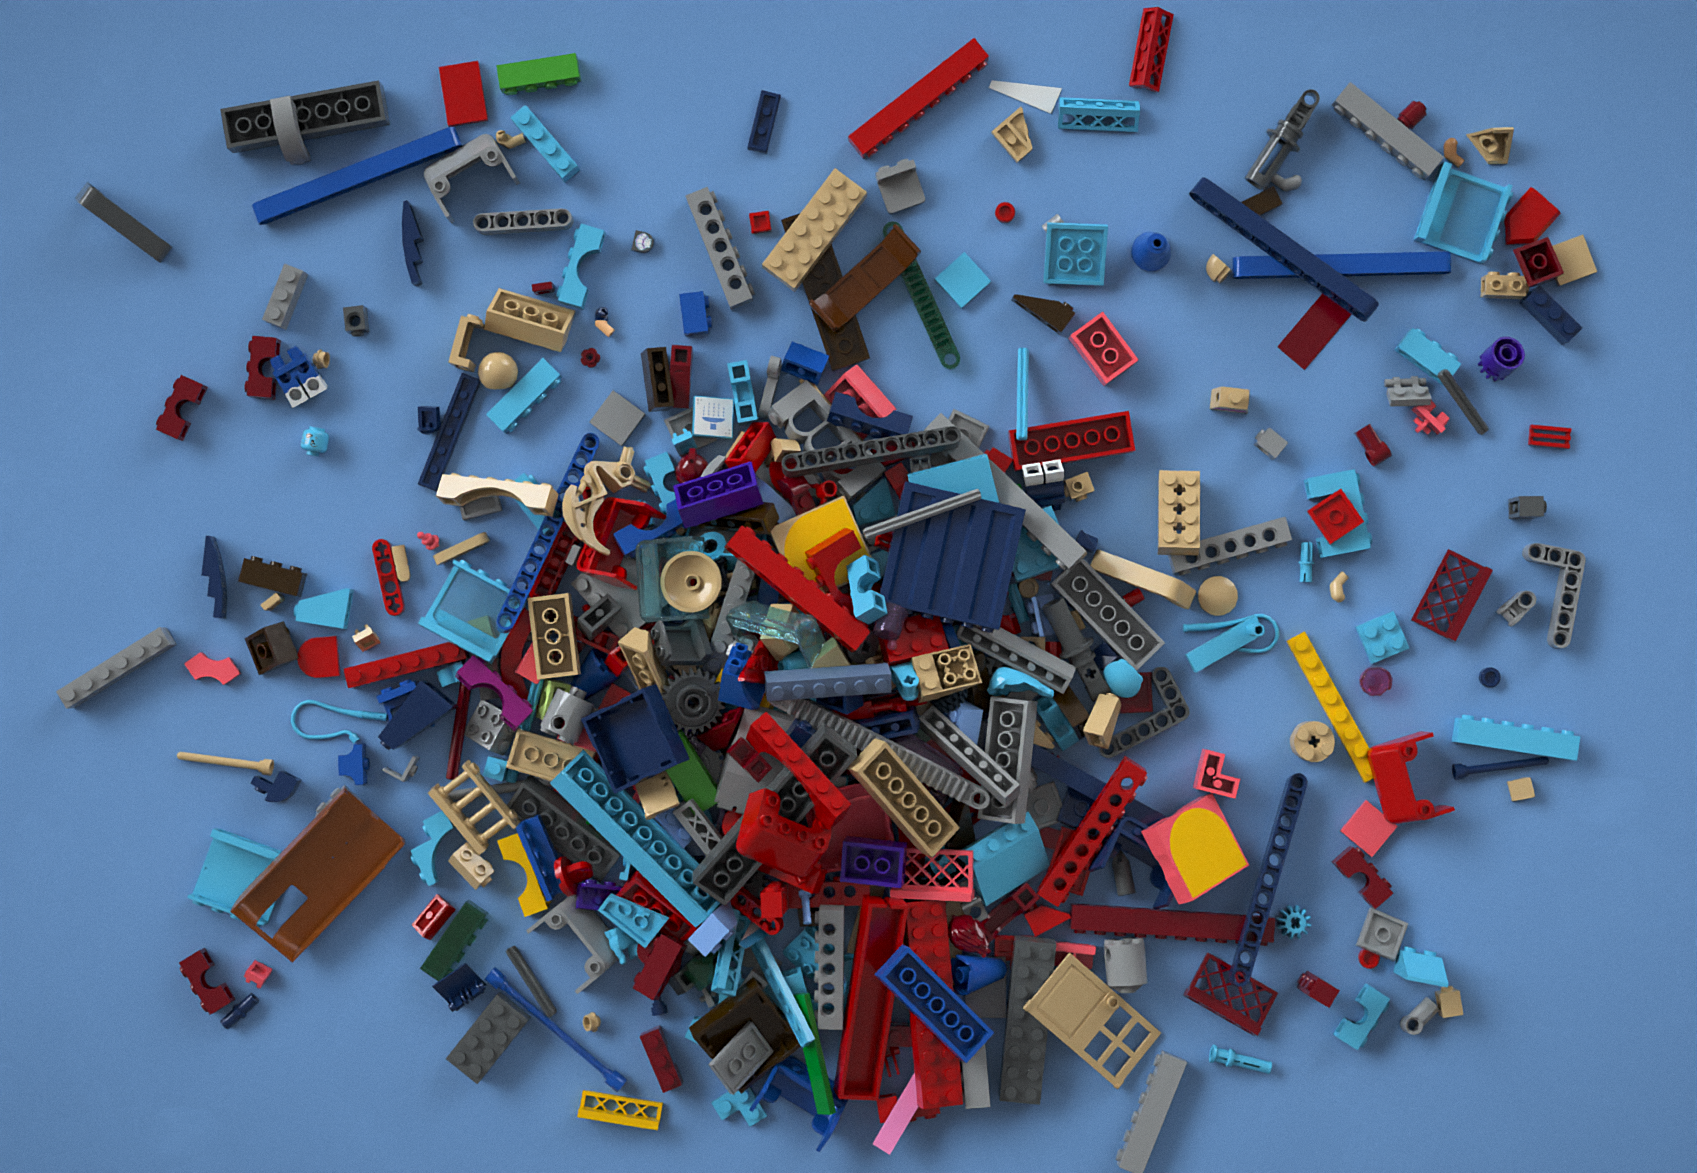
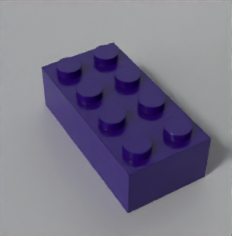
M751 461L673 486L677 508L685 528L697 526L707 521L716 520L720 517L764 504L759 482Z

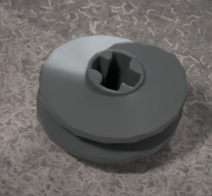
M868 629L871 632L856 651L852 653L841 644V649L848 660L863 664L866 663L867 659L876 655L879 639L875 631Z

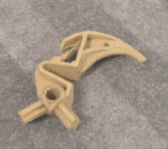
M623 447L619 462L591 461L586 464L584 476L580 480L581 484L578 489L577 486L570 485L565 492L562 502L564 519L573 534L589 547L606 556H609L610 550L598 542L593 530L595 513L604 501L603 497L608 494L604 485L613 493L629 486L646 493L651 485L649 481L635 475L631 465L634 455L632 447ZM589 487L591 489L590 498L579 502V495H582L585 488Z

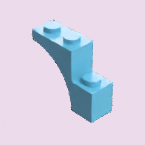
M443 811L423 821V830L432 839L410 850L412 853L410 858L415 866H419L421 870L419 875L423 883H427L428 886L439 881L435 868L436 852L444 836L455 828Z

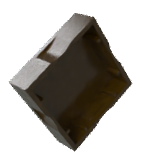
M754 977L737 989L735 997L728 996L689 1027L694 1040L711 1059H714L748 1021L753 1022L774 1052L738 1090L741 1094L761 1079L774 1065L782 1062L801 1047L785 1014Z

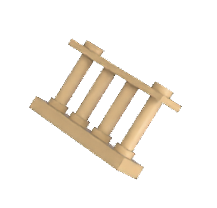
M468 759L462 766L465 770L445 787L437 783L430 789L428 794L477 854L480 855L489 846V838L508 824L512 829L516 828L520 821L518 820L517 813L513 809L510 810L481 775L477 764ZM468 778H471L478 787L460 801L453 802L449 797V793ZM484 793L490 803L472 817H466L462 812V808ZM494 809H497L503 818L484 833H479L475 828V824Z

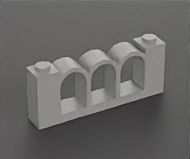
M808 380L772 405L768 412L769 419L774 425H777L780 429L785 426V433L789 439L796 440L798 444H804L803 452L815 450L811 440L827 428L840 440V445L862 442L851 429L826 422L831 406ZM810 407L823 423L810 432H801L793 425V419ZM869 449L866 451L867 454L873 455ZM850 452L854 457L857 456L855 453ZM828 456L826 460L830 462L835 456ZM809 459L811 463L816 464L815 460ZM879 462L857 466L847 474L828 471L822 472V475L826 481L831 480L836 484L837 497L845 496L847 503H849L881 478L886 468Z

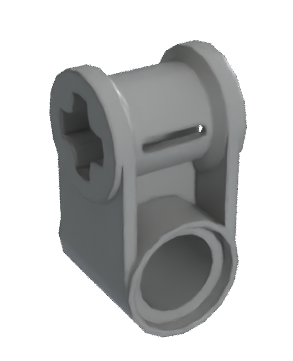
M1519 591L1496 612L1498 615L1501 614L1509 622L1508 625L1512 627L1536 604V596L1531 591ZM1524 594L1529 597V602L1526 605L1521 603V597Z

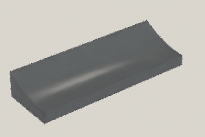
M529 775L507 804L510 810L513 809L517 813L520 822L540 814L554 849L573 863L581 861L591 863L593 866L592 877L600 883L621 856V853L591 824H586L587 820L570 803L532 775Z

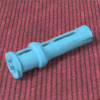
M1214 1044L1210 1049V1063L1218 1062L1225 1064L1226 1067L1235 1065L1267 1074L1271 1072V1061L1237 1054L1233 1049L1217 1048V1045Z

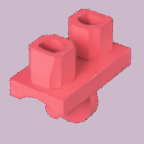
M1432 400L1431 405L1414 406L1411 409L1418 416L1413 420L1418 425L1415 429L1417 433L1423 430L1428 435L1433 430L1438 435L1446 429L1444 426L1450 418L1443 412L1434 417L1430 413L1436 407Z

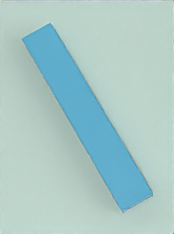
M763 938L750 947L800 1046L804 1048L811 1044L815 1037Z

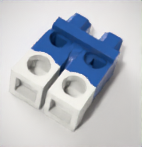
M297 345L287 350L292 359L291 361L285 363L281 355H277L270 360L274 369L273 374L292 408L305 402L309 397L312 398L323 392L328 387L307 353L303 354Z

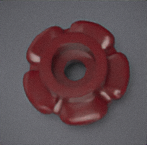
M594 348L585 349L581 353V363L584 366L593 368L600 361V355Z

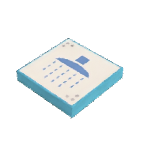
M694 396L692 436L732 439L734 399Z

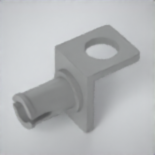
M968 880L958 884L960 886H968ZM974 896L971 902H962L960 904L965 915H970L969 910L977 906L981 909V915L973 919L982 921L988 918V914L979 896Z

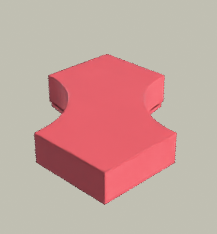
M200 652L184 663L195 680L203 677H213L223 685H226L241 674L230 657L216 661Z

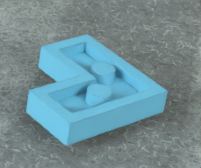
M751 1087L742 1094L739 1091L734 1095L726 1092L711 1102L721 1120L740 1110L748 1125L752 1126L767 1116L760 1102L753 1112L749 1110L756 1098Z

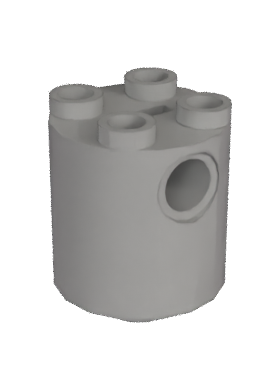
M574 686L571 687L569 693L557 688L540 724L542 726L540 730L553 736L559 734L558 739L574 745L584 728L581 719L590 715L594 707L593 704L584 700L587 692ZM565 721L564 727L561 728V723Z
M1125 937L1122 940H1104L1107 986L1119 993H1134L1143 984H1147L1145 943L1143 938Z

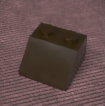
M284 621L263 627L244 638L259 675L299 659L297 649L293 645L289 629Z

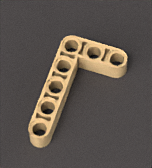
M1098 549L1090 564L1096 572L1162 596L1171 603L1189 610L1196 594V590L1177 578Z

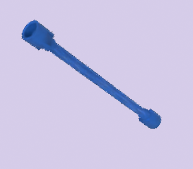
M496 967L492 969L484 980L496 990L500 988L502 991L504 990L507 994H510L513 999H516L515 1001L533 1014L535 1018L539 1019L541 1023L545 1024L549 1030L551 1029L555 1035L557 1034L561 1040L563 1039L567 1045L569 1044V1047L571 1046L576 1053H579L590 1065L602 1073L606 1079L605 1083L614 1091L618 1092L627 1081L624 1076L616 1070L606 1069L602 1063L600 1064L596 1058L594 1059V1056L592 1057L590 1053L588 1054L587 1050L578 1045L559 1026L543 1015L539 1009L537 1010L533 1004L531 1005L527 999L525 1000L520 993H517L509 985V982L506 981L507 977Z

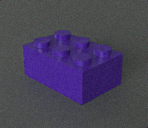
M847 836L843 841L840 882L902 888L905 883L908 842Z

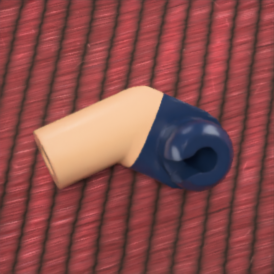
M600 307L595 312V326L607 337H610L615 330L607 324L608 310L605 307Z

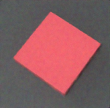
M1365 800L1342 827L1340 832L1370 857H1373L1398 826L1387 822L1384 814Z

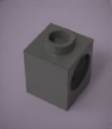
M365 306L343 307L345 331L352 334L353 337L363 336L364 332H369L367 308ZM355 317H360L361 319L358 326L352 325V320Z

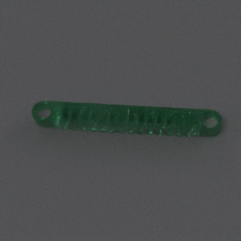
M894 221L888 222L883 228V237L885 238L888 235V228L893 227L894 224H897L903 230L902 226ZM915 259L900 275L940 364L947 370H953L960 363V355L918 261ZM947 354L955 356L956 362L953 365L945 363L944 357Z

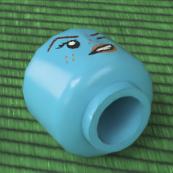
M309 426V429L303 431L301 448L307 451L306 455L318 457L319 453L327 451L329 435L325 433V429Z

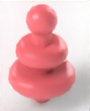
M423 532L417 533V537L422 539V544L428 550L439 547V537L437 535L424 534Z

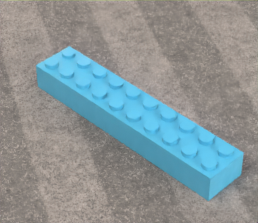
M584 750L550 782L695 928L707 919L720 904L715 898L693 884V871L699 863L654 819L646 820L644 809L625 790L614 794L603 768Z

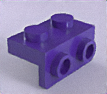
M585 880V883L577 885L575 909L598 911L611 893L616 895L622 887L616 886L615 882H604V885L597 884L596 880Z

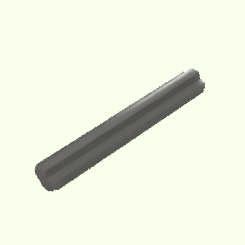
M1447 369L1441 370L1438 373V378L1476 432L1481 435L1485 434L1489 428L1451 373Z
M514 945L507 949L506 954L546 1016L551 1017L557 1012L555 1006L517 947Z

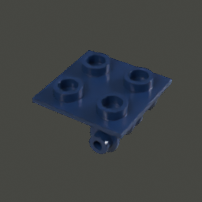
M466 963L432 985L449 1003L448 1007L452 1012L458 1011L465 1005L464 1002L469 1004L468 998L473 1001L474 998L483 994L487 986Z

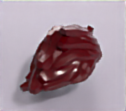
M970 915L951 916L952 920L948 927V937L956 948L967 952H977L983 958L986 957V954L991 953L985 935L986 929L980 921L973 919Z

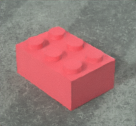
M1104 312L1098 314L1068 338L1103 386L1107 385L1138 361V358Z

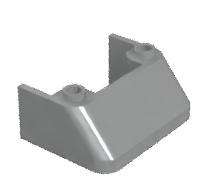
M480 135L427 166L424 170V178L431 193L451 223L455 221L441 199L450 191L448 179L483 160L490 167L503 163L516 185L520 184L491 135Z
M576 894L564 899L526 931L529 934L545 921L550 928L555 930L561 929L568 924L592 953V956L586 961L584 966L585 972L590 978L575 990L576 994H578L617 962L619 958L611 950L609 940L604 933L610 929L599 915L593 910L575 909Z

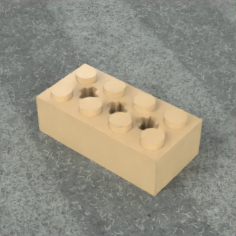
M1159 470L1158 555H1199L1200 471Z
M565 593L527 598L537 680L581 674L571 594ZM550 611L556 614L553 622L547 618ZM552 631L559 634L556 642H554V639H550V634H553ZM555 651H557L558 654H561V659H559V662H557L556 659L552 658V655L555 654Z

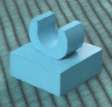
M685 428L683 429L684 434L677 436L676 433H673V439H671L679 456L689 452V448H698L691 432Z

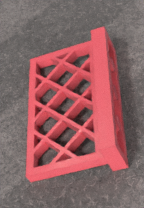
M907 847V856L910 859L906 862V865L912 861L920 870L913 876L906 870L905 874L909 877V880L903 884L902 888L892 887L890 889V897L971 902L973 900V850L940 849L934 857L927 856L930 860L922 866L915 859L919 853H922L917 848ZM939 854L945 855L950 860L944 867L935 860ZM959 855L968 856V865L964 868L955 861ZM931 862L940 870L934 877L925 870ZM951 863L960 870L954 878L945 870ZM921 871L930 879L926 884H920L915 879ZM941 872L950 880L946 885H940L935 880ZM963 874L968 879V886H960L955 879Z

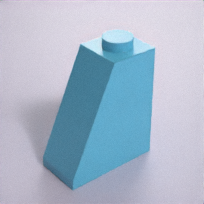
M345 588L300 600L294 608L295 621L347 629L354 589Z

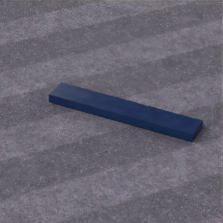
M461 373L418 485L436 492L438 491L442 474H445L481 383L480 379Z

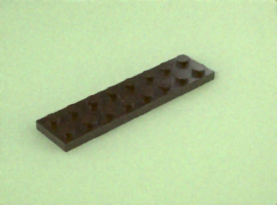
M799 214L781 219L785 233ZM832 244L802 282L809 303L811 299L814 301L826 293L843 277ZM811 308L826 355L829 356L828 361L832 372L870 359L856 315L833 332Z

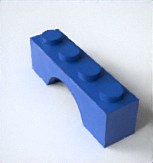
M676 499L666 504L667 516L658 528L641 530L630 524L613 534V539L625 559L638 556L642 553L641 550L647 546L649 549L659 544L658 540L664 537L668 539L677 533L676 530L682 527L686 529L679 514Z

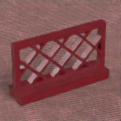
M1448 549L1411 621L1455 643L1493 570ZM1449 555L1458 559L1459 567L1448 569L1446 561ZM1473 566L1479 569L1475 577L1467 579L1464 571L1465 567ZM1461 569L1464 580L1453 583L1450 572ZM1447 573L1450 584L1439 587L1437 582L1438 576ZM1473 580L1471 586H1469L1468 581ZM1466 583L1467 593L1458 597L1454 586ZM1452 587L1455 598L1444 601L1441 590ZM1438 591L1441 602L1430 605L1428 600L1429 593ZM1456 600L1459 609L1455 613L1448 614L1445 603ZM1442 605L1446 615L1434 618L1431 608ZM1429 609L1432 620L1424 622L1418 619L1417 616L1420 611ZM1447 618L1449 627L1446 633L1438 629L1436 621Z
M1207 952L1183 996L1252 1036H1258L1262 1029L1260 1027L1278 992L1251 977L1249 982H1251L1253 991L1243 994L1242 988L1238 987L1240 995L1230 998L1227 986L1232 984L1225 983L1222 972L1230 970L1231 965ZM1211 959L1216 962L1218 971L1208 974L1206 964ZM1237 972L1235 974L1236 982H1243L1244 979L1239 980L1238 976L1244 978L1243 974ZM1219 973L1222 985L1212 988L1209 976ZM1206 977L1209 989L1200 990L1195 987L1198 979ZM1223 987L1226 999L1219 1001L1215 998L1213 990ZM1265 990L1271 996L1268 1002L1261 1004L1258 992ZM1254 994L1257 1005L1247 1008L1244 996ZM1241 997L1244 1009L1237 1011L1233 1009L1231 1000ZM1259 1008L1261 1016L1258 1022L1250 1018L1248 1010Z

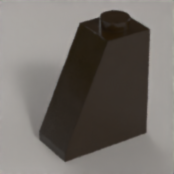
M1069 685L1064 694L1050 687L1054 691V701L1075 731L1078 739L1081 740L1085 737L1083 730L1090 715Z

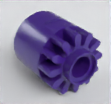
M1512 337L1498 338L1479 356L1481 361L1478 363V366H1483L1480 373L1486 372V379L1493 376L1494 382L1499 378L1504 380L1523 363L1525 359L1523 346Z

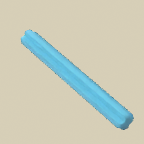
M1028 348L1018 349L1017 440L1027 439Z

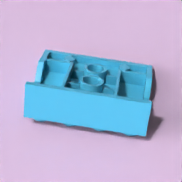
M1029 811L1026 812L1025 823H1003L961 849L973 850V886L984 906L991 904L1050 866L1039 829ZM959 855L958 858L967 866L968 856Z

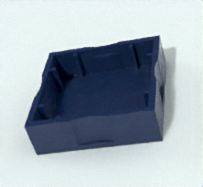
M657 684L638 690L622 698L616 704L602 708L581 719L590 741L600 757L602 768L614 794L690 760Z

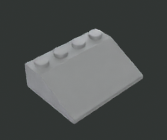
M623 556L620 566L627 571L626 580L637 586V590L616 587L583 572L571 583L591 607L607 593L622 607L608 625L620 640L634 627L639 629L645 627L669 604L662 593L661 586L635 557L625 559Z

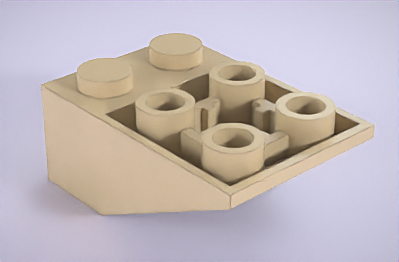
M971 644L915 656L910 660L919 678L917 686L919 703L938 699L982 683Z

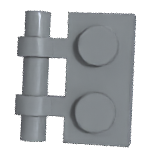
M1411 376L1406 379L1393 377L1392 379L1384 380L1385 387H1392L1387 388L1386 393L1390 407L1431 405V396L1428 386H1426V378Z

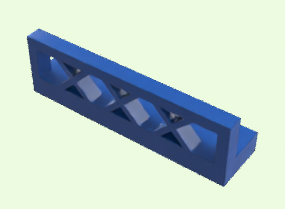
M539 814L521 821L516 827V831L547 901L553 900L556 894L562 893L559 887L561 883L560 878L557 879L554 872V862L558 859V856Z

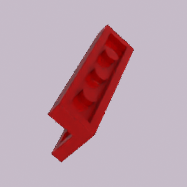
M1160 7L1143 8L1129 86L1132 88H1146L1153 92H1159L1174 16V14ZM1162 16L1166 17L1165 26L1161 23ZM1159 35H1160L1161 40H1162L1160 46H1159V44H1158V36H1159ZM1155 55H1157V58H1158V63H1157V65H1155V62H1154V56H1155ZM1152 74L1154 77L1153 85L1150 84V77Z

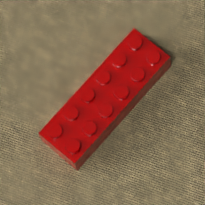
M1129 411L1028 427L1026 440H1017V429L1008 431L1014 472L1023 471L1022 465L1040 463L1042 468V462L1060 459L1062 464L1128 454L1135 451Z

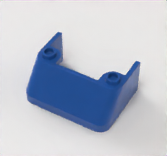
M790 1055L782 1062L773 1066L749 1110L753 1112L761 1099L768 1103H774L779 1096L785 1098L814 1116L812 1127L817 1133L822 1135L816 1151L820 1152L831 1137L849 1099L838 1098L833 1090L834 1081L829 1078L836 1113L832 1115L817 1114L807 1065Z

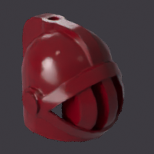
M689 448V454L682 457L675 467L676 480L680 484L700 478L708 465L706 459L697 454L696 448Z

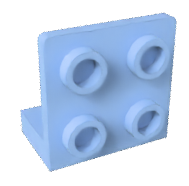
M1053 593L1031 597L1029 602L1026 603L1028 615L1032 614L1033 622L1030 623L1032 634H1036V637L1055 634L1042 610L1046 603L1054 600Z

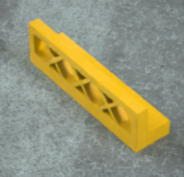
M583 1090L577 1117L658 1130L663 1102ZM586 1095L594 1096L599 1104L593 1108L586 1107ZM612 1099L616 1101L619 1107L611 1111L603 1103ZM629 1102L635 1103L639 1109L634 1114L627 1113L624 1108ZM648 1106L658 1107L656 1118L648 1117L644 1109Z

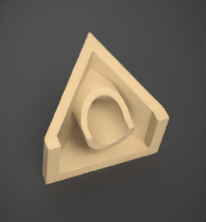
M1513 127L1490 128L1466 134L1487 164H1508L1514 132Z

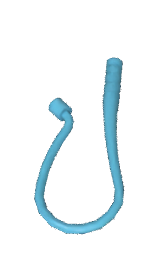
M1254 614L1257 618L1267 619L1273 624L1275 629L1274 641L1264 649L1240 647L1236 651L1265 653L1271 650L1279 639V628L1276 621L1265 614ZM1253 615L1226 622L1183 624V632L1209 631L1239 624Z
M316 700L300 702L295 706L291 714V724L294 731L305 739L320 740L348 734L353 744L359 741L360 738L356 733H352L349 730L326 735H306L302 733L295 724V715L298 709L306 704H315L328 710L357 718L387 721L388 719L387 713L343 709Z

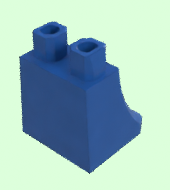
M736 643L735 646H732L722 671L718 701L755 710L760 707L765 693V684L738 681L740 673L752 654V651H749L748 646L745 644Z

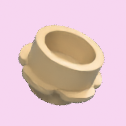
M321 349L313 355V364L316 365L317 369L329 366V353L323 352Z
M591 1012L583 1017V1026L586 1031L596 1032L598 1027H600L601 1021L598 1015Z

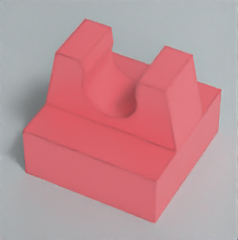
M254 960L246 970L244 977L247 983L253 981L257 983L256 987L260 989L271 975L273 969Z

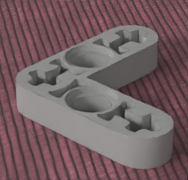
M771 356L767 368L768 378L758 412V417L768 419L769 417L768 412L773 403L782 367V360L779 357Z

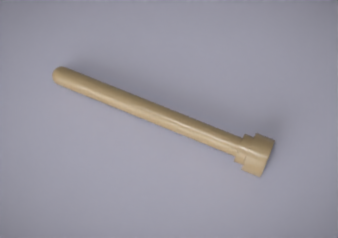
M179 752L177 754L179 760L255 769L261 772L262 775L271 776L274 769V760L272 759L256 762Z

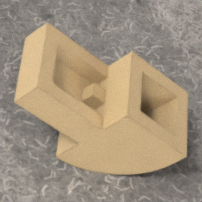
M774 438L770 442L772 449L765 459V465L770 467L771 462H782L786 455L801 452L798 442L792 439Z

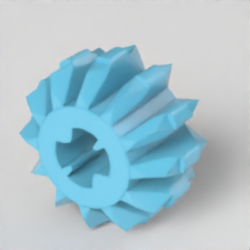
M1287 905V913L1282 909L1280 910V913L1284 915L1283 918H1276V920L1282 922L1277 925V928L1283 929L1281 934L1283 936L1288 934L1289 939H1293L1294 935L1301 939L1300 932L1305 935L1308 934L1304 928L1311 927V924L1306 922L1311 919V916L1305 915L1307 910L1304 908L1300 910L1298 905H1295L1293 909L1290 905ZM1292 918L1296 919L1298 923L1296 926L1292 925L1290 921Z

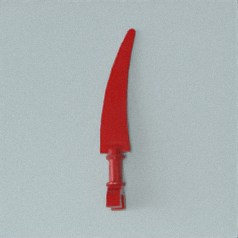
M899 696L894 700H890V702L878 704L876 702L872 704L871 700L863 702L864 706L848 715L832 710L850 720L874 717V712L877 714V712L886 710L907 711L906 700Z

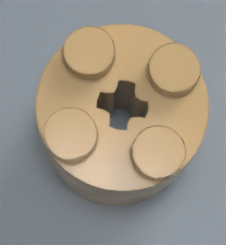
M1302 722L1295 727L1291 734V749L1302 760L1319 762L1326 759L1334 750V735L1331 729L1321 722ZM1311 737L1316 739L1314 746L1308 743Z

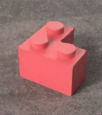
M1202 749L1193 788L1236 799L1240 779L1221 774L1225 754Z

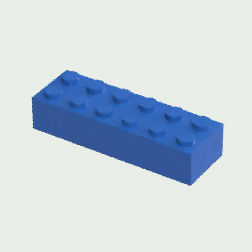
M902 944L874 974L959 1060L967 1063L994 1034L908 946Z

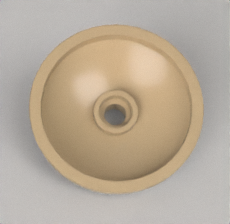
M697 551L681 552L672 557L664 566L660 580L661 590L665 599L674 608L683 612H699L711 606L718 598L722 587L721 572L714 560L706 554ZM692 579L697 580V584L695 586H691L690 581Z

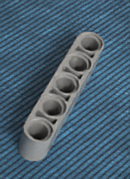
M563 208L481 213L475 216L473 220L474 227L482 235L567 230L572 227L574 222L571 213ZM567 215L569 217L568 221L564 224L559 223L560 216ZM542 216L549 218L545 225L539 224V219ZM521 218H528L527 225H519V220ZM508 219V225L506 227H499L500 220ZM482 220H488L486 228H479V223Z

